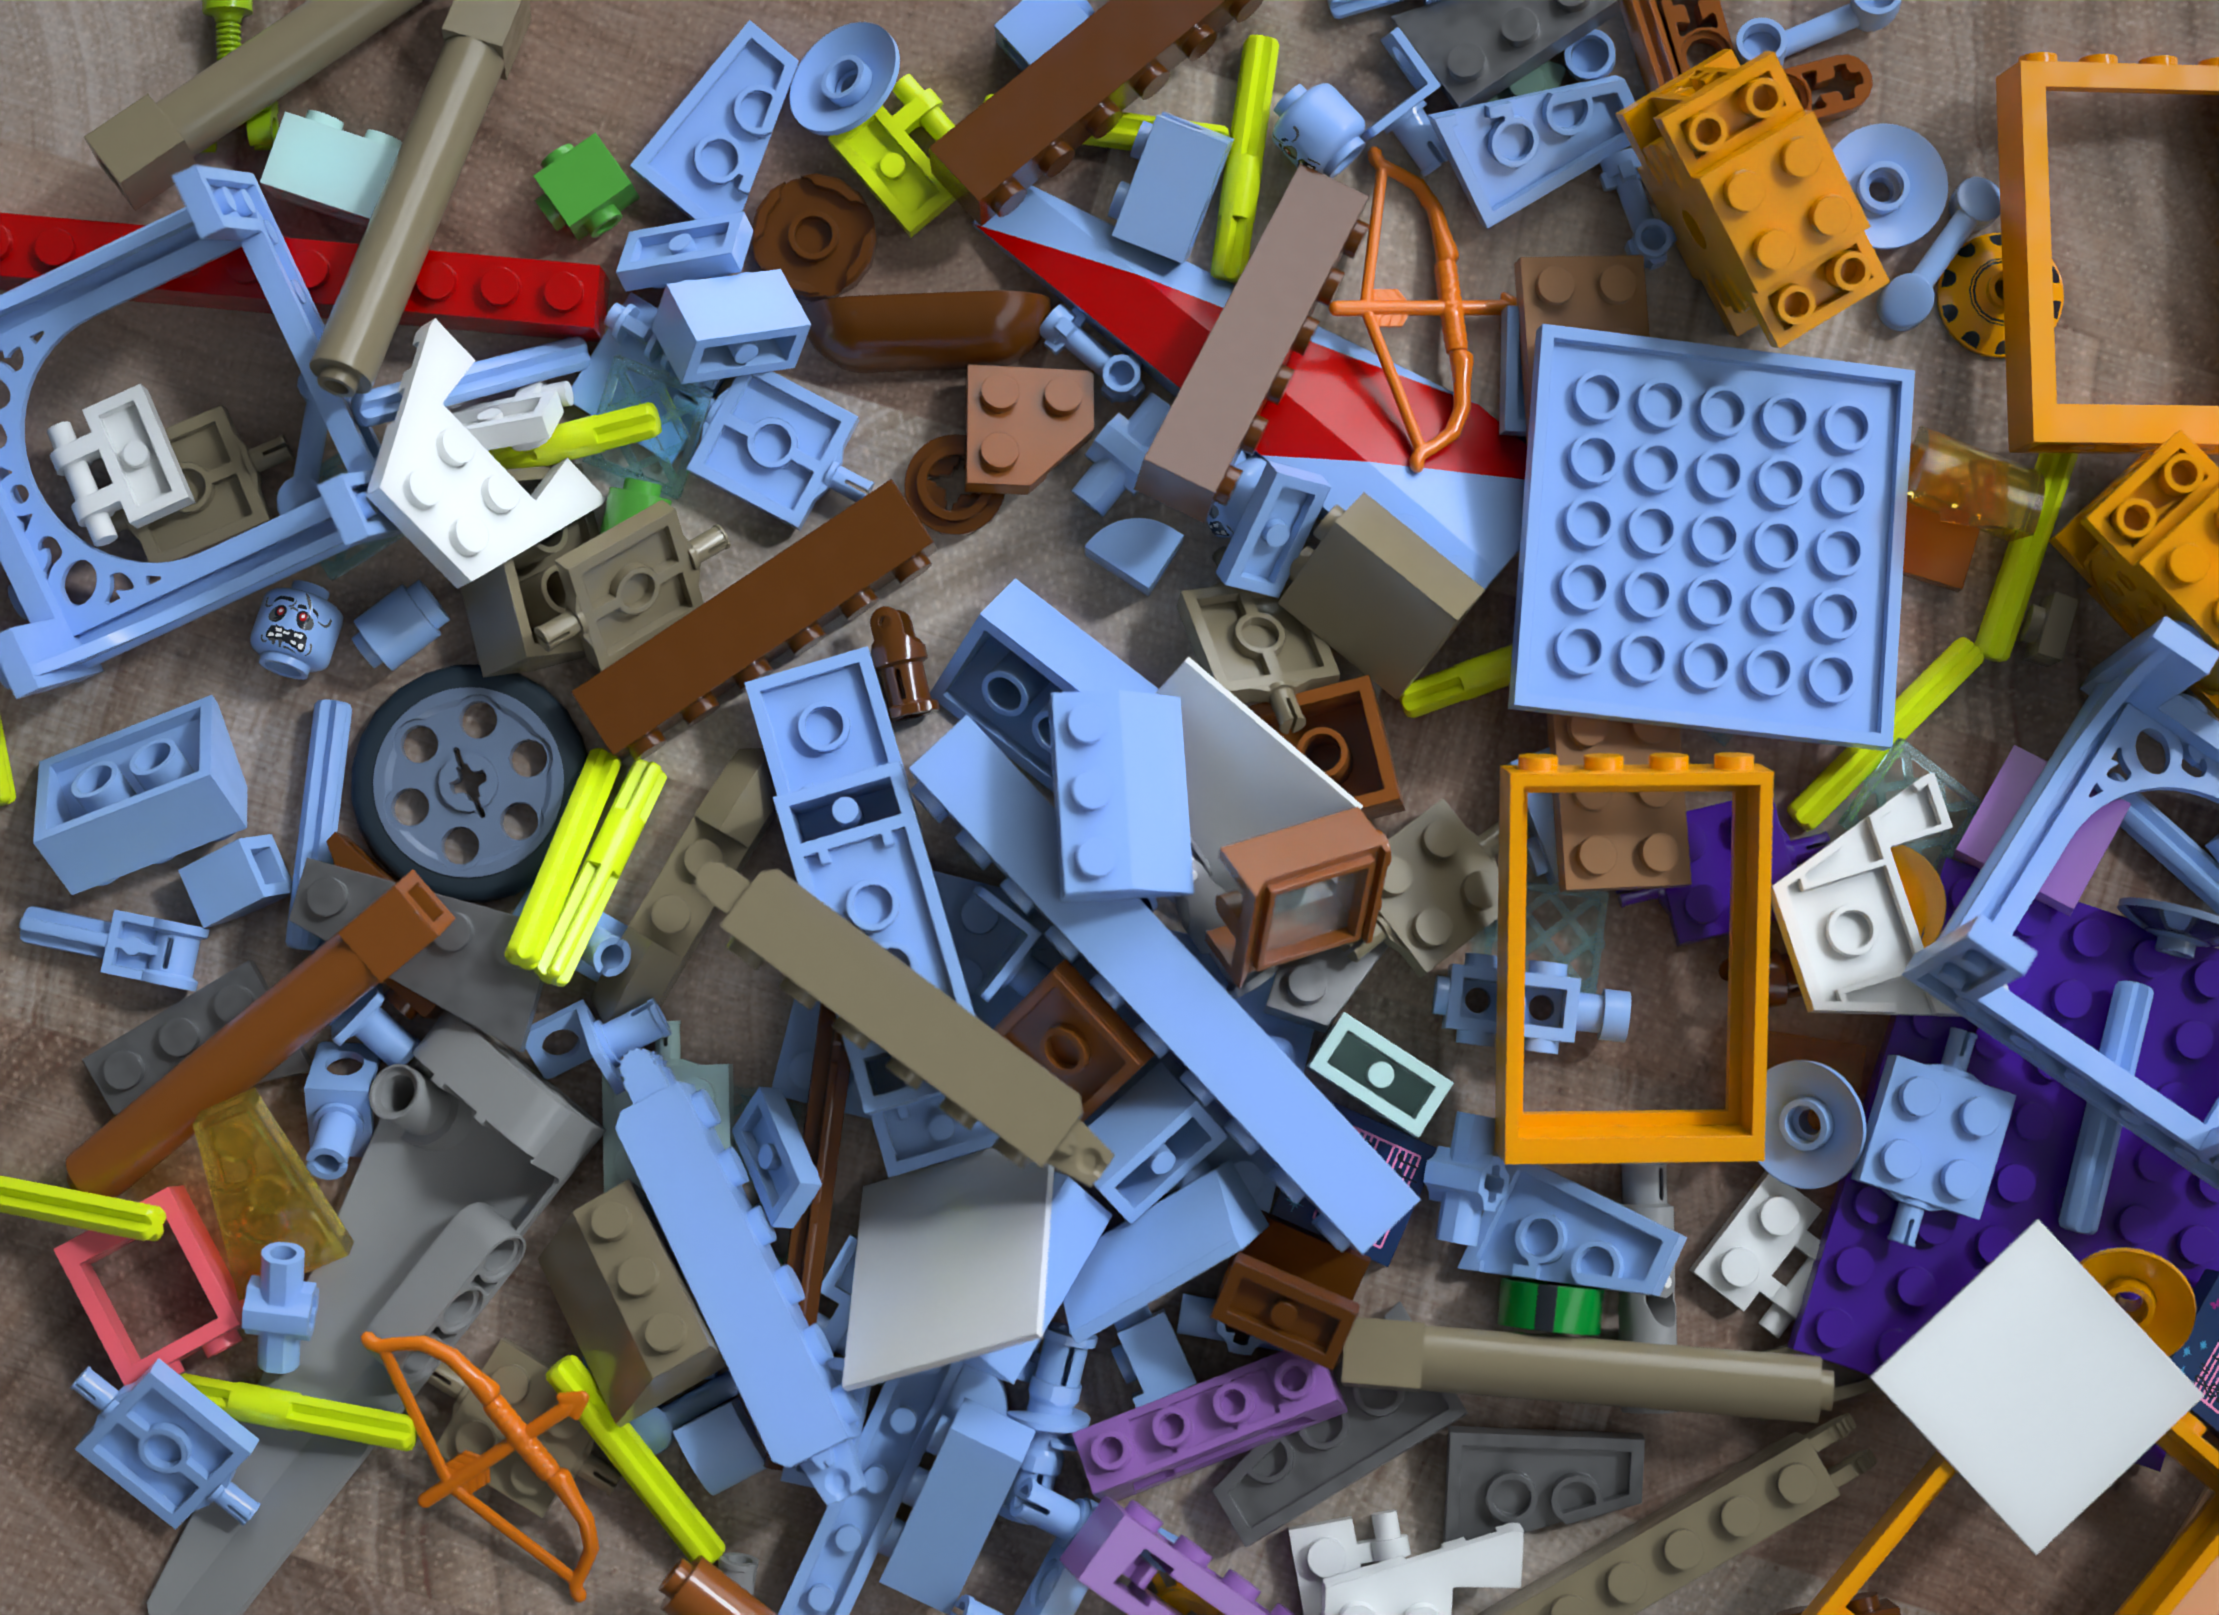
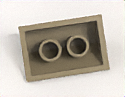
M582 463L574 464L584 474ZM552 466L505 470L531 496ZM594 510L461 587L483 677L535 671L586 657L578 634L547 652L537 640L534 628L565 612L566 593L555 560L599 535Z
M628 1179L571 1212L538 1257V1261L615 1424L622 1427L723 1369L727 1364L645 1191Z

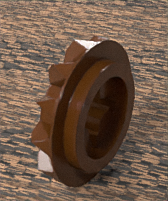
M944 435L929 441L915 453L905 475V494L908 504L921 523L941 535L971 534L984 525L991 523L1005 500V494L981 493L980 495L973 492L971 495L960 494L957 503H953L952 509L949 511L947 510L946 490L939 487L937 482L929 481L930 478L938 480L941 477L951 478L955 469L958 470L960 461H965V435Z

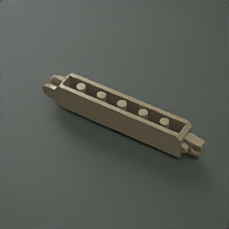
M710 859L709 863L703 862L702 867H697L698 872L694 874L696 876L694 881L697 884L696 890L701 891V896H706L709 902L727 914L719 926L733 936L725 946L731 952L756 970L766 960L786 976L778 987L809 1010L819 1000L839 1015L832 1025L835 1030L862 1050L866 1048L871 1040L892 1055L885 1065L887 1069L916 1090L924 1080L946 1096L938 1107L969 1130L979 1120L999 1135L992 1147L1022 1170H1025L1031 1160L1041 1168L1049 1164L1090 1187L1101 1177L1115 1155L1080 1120L1083 1116L1080 1094L779 869L759 872L751 883L733 868L727 867L726 863L721 864L720 860L713 862Z
M1849 1413L1835 1417L1804 1436L1794 1432L1780 1438L1477 1615H1635L1840 1496L1837 1488L1870 1470L1871 1467L1875 1466L1877 1460L1870 1449L1853 1452L1841 1462L1827 1470L1825 1469L1817 1452L1832 1443L1843 1440L1856 1428V1424Z

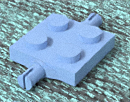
M773 371L736 376L732 385L721 393L716 400L687 384H681L678 389L679 393L698 403V405L677 394L673 398L672 407H677L704 422L701 442L686 468L687 471L801 531L816 501L826 494L829 488L855 502L867 494L847 483L868 494L873 489L875 482L869 481L842 466L844 449L860 421L859 417Z
M1950 1027V1034L1941 1064H1922L1898 1055H1888L1867 1123L1865 1146L1851 1177L1852 1180L1881 1189L1893 1200L1899 1202L1887 1239L1910 1247H1915L1916 1237L1925 1210H1946L1970 1219L1980 1220L2017 1096L1985 1085L1972 1074L1966 1072L1978 1035L1954 1027Z
M158 1358L136 1382L123 1386L119 1390L115 1389L94 1372L90 1366L71 1385L70 1388L72 1390H75L100 1410L95 1424L82 1437L75 1450L175 1530L195 1510L209 1506L213 1502L239 1521L242 1526L256 1513L261 1503L256 1502L231 1482L237 1467L253 1452L260 1439Z

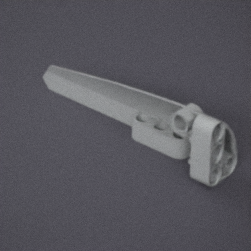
M446 1010L412 1052L415 1057L408 1066L405 1064H394L386 1067L375 1077L371 1084L369 1093L370 1106L380 1119L332 1229L307 1282L317 1283V1288H319V1305L310 1341L301 1340L300 1365L296 1370L286 1374L263 1372L257 1385L298 1392L315 1398L402 1413L405 1407L379 1354L366 1349L360 1341V1336L366 1331L373 1332L379 1338L426 1335L454 1347L522 1260L526 1250L524 1234L606 1132V1129L560 1089L492 1036ZM414 1095V1097H413L411 1103L408 1105L410 1099H411L412 1096ZM421 1351L392 1352L413 1397H415L442 1362ZM239 1422L260 1440L253 1452L237 1467L231 1482L256 1502L261 1503L252 1518L243 1526L215 1502L195 1510L146 1603L148 1614L243 1615L374 1449L375 1445L302 1431H286Z

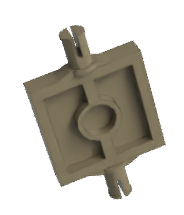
M219 405L165 428L196 503L138 529L129 523L124 509L116 511L110 517L117 533L129 529L140 540L148 562H168L188 558L273 519L262 493V477L260 472L288 460H293V451L289 449L291 446L284 434L250 449L239 438L228 409L223 405Z
M664 500L658 501L555 560L566 593V609L564 613L534 628L537 640L549 652L554 647L578 634L588 662L600 672L704 604L699 588L700 563L723 550L729 549L731 544L727 541L729 540L728 535L720 525L715 524L709 530L688 540L683 535L676 509Z
M1226 546L1217 549L1212 555L1217 568L1227 549ZM1287 579L1279 598L1224 585L1222 581L1211 587L1181 591L1176 607L1199 666L1243 704L1252 702L1270 703L1279 724V730L1282 733L1288 734L1290 728L1292 733L1301 730L1306 725V719L1302 714L1295 695L1338 683L1341 674L1329 645L1278 604L1292 581Z
M1442 798L1388 839L1392 858L1387 868L1381 897L1382 907L1377 916L1372 942L1368 944L1362 943L1348 954L1347 957L1355 963L1359 962L1363 956L1384 942L1399 952L1417 976L1421 978L1498 919L1499 869L1494 856L1499 853V839L1495 838L1499 834V820L1477 836L1465 827L1448 803ZM1360 938L1357 941L1341 945L1343 952L1348 950L1362 938Z
M506 1337L502 1338L481 1371L499 1384L500 1394L506 1398L507 1402L510 1403L521 1419L528 1424L559 1403L556 1399V1391L546 1380V1373L552 1366ZM441 1362L426 1383L433 1385L454 1398L456 1402L454 1403L451 1421L437 1442L440 1453L448 1460L453 1459L465 1450L481 1455L506 1437L486 1415L483 1405L462 1379L446 1363ZM568 1416L537 1436L542 1445L556 1459L559 1467L567 1468L573 1479L579 1476L605 1492L606 1495L610 1496L613 1493L622 1475L617 1469L592 1454L595 1441L579 1420H573ZM514 1451L490 1467L491 1481L488 1483L489 1486L539 1517L543 1518L546 1516L557 1495L546 1481H541L520 1454Z

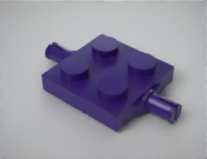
M1774 799L1771 886L1796 869L1797 865L1804 863L1826 846L1807 849L1826 845L1830 841L1827 831L1790 841L1788 834L1780 825ZM1732 800L1686 811L1692 885L1680 888L1641 889L1622 894L1618 898L1621 908L1658 899L1659 904L1669 916L1677 947L1729 935ZM1616 890V894H1621L1633 890ZM1772 904L1770 910V925L1778 923Z

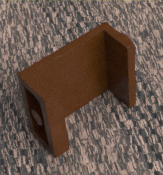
M1261 1210L1270 1226L1242 1250L1230 1256L1210 1318L1333 1370L1357 1318L1360 1304L1354 1302L1353 1299L1369 1266L1371 1257L1348 1247L1343 1252H1340L1325 1237Z

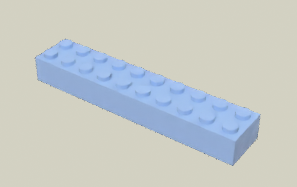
M968 715L962 718L909 768L913 777L918 782L910 789L918 802L939 824L949 816L962 829L954 837L960 847L983 871L993 863L1005 875L1007 879L999 885L1003 893L1027 918L1037 910L1047 920L1051 927L1044 933L1046 939L1071 964L1081 957L1096 973L1089 981L1090 985L1115 1012L1124 1004L1141 1021L1134 1029V1032L1155 1053L1159 1060L1170 1052L1187 1070L1178 1080L1203 1107L1208 1106L1215 1100L1230 1116L1231 1119L1222 1127L1248 1155H1252L1256 1150L1260 1149L1272 1161L1275 1167L1267 1175L1293 1203L1297 1204L1305 1197L1320 1214L1312 1221V1224L1337 1250L1343 1252L1348 1246H1351L1355 1251L1364 1254L1421 1200L1139 898L1061 903L1055 808Z

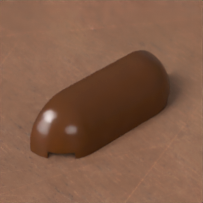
M990 290L844 296L814 301L804 305L802 309L811 323L807 337L823 357L846 371L882 373L967 369L968 364L1008 366L1016 363L1041 340L1040 326L1052 312V300L1047 296L1031 292Z

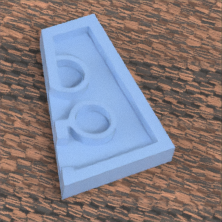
M1613 75L1429 114L1427 117L1480 225L1488 229L1601 163L1604 158L1630 146L1631 144L1615 113L1631 105L1635 100L1625 79Z

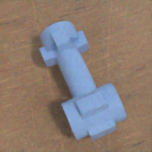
M1633 148L1616 152L1601 161L1600 165L1603 173L1600 174L1599 179L1604 192L1617 190L1634 234L1624 247L1626 254L1644 256V267L1649 268L1651 271L1665 265L1667 252L1675 244L1677 238L1672 226H1668L1664 221L1654 218L1640 181L1642 178L1637 171V168L1642 165Z
M1059 304L1054 308L1040 326V335L1046 339L1044 346L1056 356L1066 348L1103 379L1101 394L1111 403L1115 401L1127 402L1130 400L1136 402L1145 391V385L1141 381L1143 362L1132 353L1130 355L1120 354L1114 356L1082 329L1087 321V317L1075 307L1072 311L1063 304Z

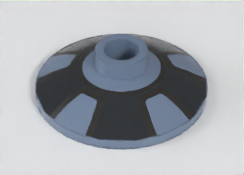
M2127 897L2121 898L2118 901L2117 909L2141 929L2157 936L2154 948L2156 951L2174 957L2193 959L2196 947H2219V916L2178 904L2145 898Z

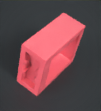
M184 1185L167 1187L139 1203L159 1206L164 1210L166 1220L163 1225L169 1223L218 1318L143 1359H140L91 1265L134 1242L136 1239L87 1230L53 1249L124 1386L136 1382L158 1358L181 1375L185 1372L181 1360L200 1350H203L208 1359L242 1341L238 1329L242 1328V1310L245 1301Z

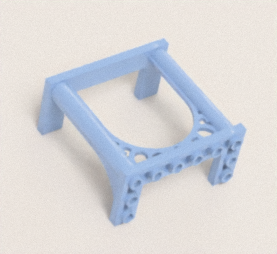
M194 165L177 173L172 178L186 207L0 295V353L3 352L4 358H11L13 353L21 348L24 358L23 366L18 371H15L7 363L0 361V379L7 385L10 391L9 403L6 407L0 409V424L7 435L5 446L0 448V561L11 582V585L8 586L10 601L16 612L23 619H28L30 624L12 627L0 633V682L5 688L12 689L16 699L88 679L104 671L100 663L353 546L394 537L402 533L366 496L381 448L372 426H359L354 418L351 398L339 397L324 390L317 382L318 377L313 374L309 367L325 325L253 173ZM242 247L348 473L340 474L317 485L322 495L321 497L188 558L168 562H140L120 558L97 549L74 534L54 514L38 489L31 472L25 443V416L30 391L37 373L54 347L82 323ZM44 332V335L38 342L34 340V336ZM18 485H23L28 490L29 496L24 503L16 488ZM48 536L56 539L62 550V556L54 565L50 548H45L43 545L44 539ZM86 560L94 567L97 582L91 598L86 603L77 605L70 601L65 591V580L70 568L76 562ZM119 572L123 573L131 580L134 587L130 590H116L120 599L110 603L114 591V575ZM150 576L161 577V580L150 584Z
M2164 616L2091 670L2080 688L2089 697L1937 941L1915 953L1902 976L2219 1191V1097L2202 1123L2002 987L2024 975L2035 958L2037 952L2012 936L2073 835L2093 813L2111 801L2124 796L2156 790L2190 793L2219 804V721L2208 715L2207 708L2199 700L2188 694L2181 693L2209 674L2219 657V652L2205 643L2201 635L2191 625L2181 621H2173ZM2142 731L2162 744L2166 761L2161 774H2152L2147 771L2137 757L2136 740ZM2116 751L2119 762L2112 760ZM2184 759L2192 767L2202 771L2201 776L2193 777L2185 772L2181 766L2182 760ZM2120 764L2127 777L2125 781L2119 782L2109 778L2107 772ZM2094 787V789L2097 792V795L2089 797V794Z

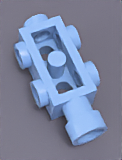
M1465 953L1464 965L1450 964L1447 976H1436L1432 1014L1443 1015L1442 1029L1457 1030L1456 1043L1494 1047L1497 1013V956ZM1529 960L1528 972H1525L1524 1051L1558 1054L1559 1042L1574 1043L1576 1031L1597 1033L1598 1040L1625 1043L1630 1023L1631 992L1603 989L1602 995L1580 992L1581 978L1567 977V964ZM1473 988L1483 990L1488 996V1006L1481 1013L1470 1011L1465 1003L1466 994ZM1535 996L1546 997L1552 1006L1550 1016L1543 1021L1533 1018L1529 1012L1530 1001Z

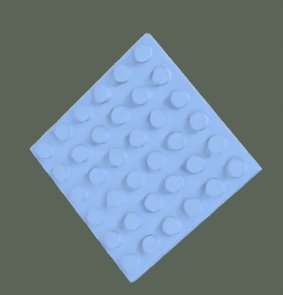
M1542 324L1536 330L1508 709L1879 751L1892 748L1915 370Z

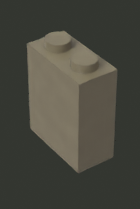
M1364 492L1346 511L1336 504L1313 532V535L1321 541L1315 550L1307 545L1298 558L1292 562L1288 577L1292 583L1278 604L1365 675H1369L1371 680L1397 700L1427 667L1485 589Z

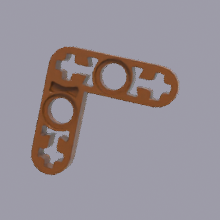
M1656 0L1680 75L1691 69L1687 62L1686 53L1695 44L1706 43L1712 45L1718 52L1723 49H1732L1734 52L1720 0H1699L1694 8L1697 27L1702 26L1706 22H1710L1711 27L1697 28L1683 37L1679 35V31H1686L1690 24L1685 6L1683 4L1673 5L1672 0ZM1849 54L1835 55L1783 69L1803 109L1813 111L1819 124L1844 118L1857 112L1870 96L1873 86L1872 74L1868 66L1858 57ZM1835 72H1840L1844 81H1855L1857 86L1848 95V100H1843L1839 91L1820 95L1815 102L1818 110H1812L1811 91L1828 86L1835 77ZM1806 78L1811 79V89L1805 80Z

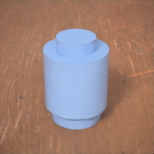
M418 580L408 588L403 584L357 617L354 623L360 632L351 639L373 668L378 667L384 662L390 670L394 671L441 636L439 628L449 622L450 618L421 580Z

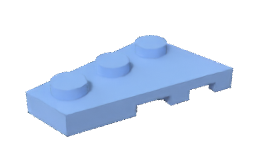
M749 20L632 162L630 169L692 220L743 212L799 61Z
M1506 1164V1171L1510 1175L1507 1195L1500 1201L1495 1212L1484 1210L1481 1217L1477 1246H1467L1457 1267L1466 1271L1660 1297L1688 1237L1540 1164Z

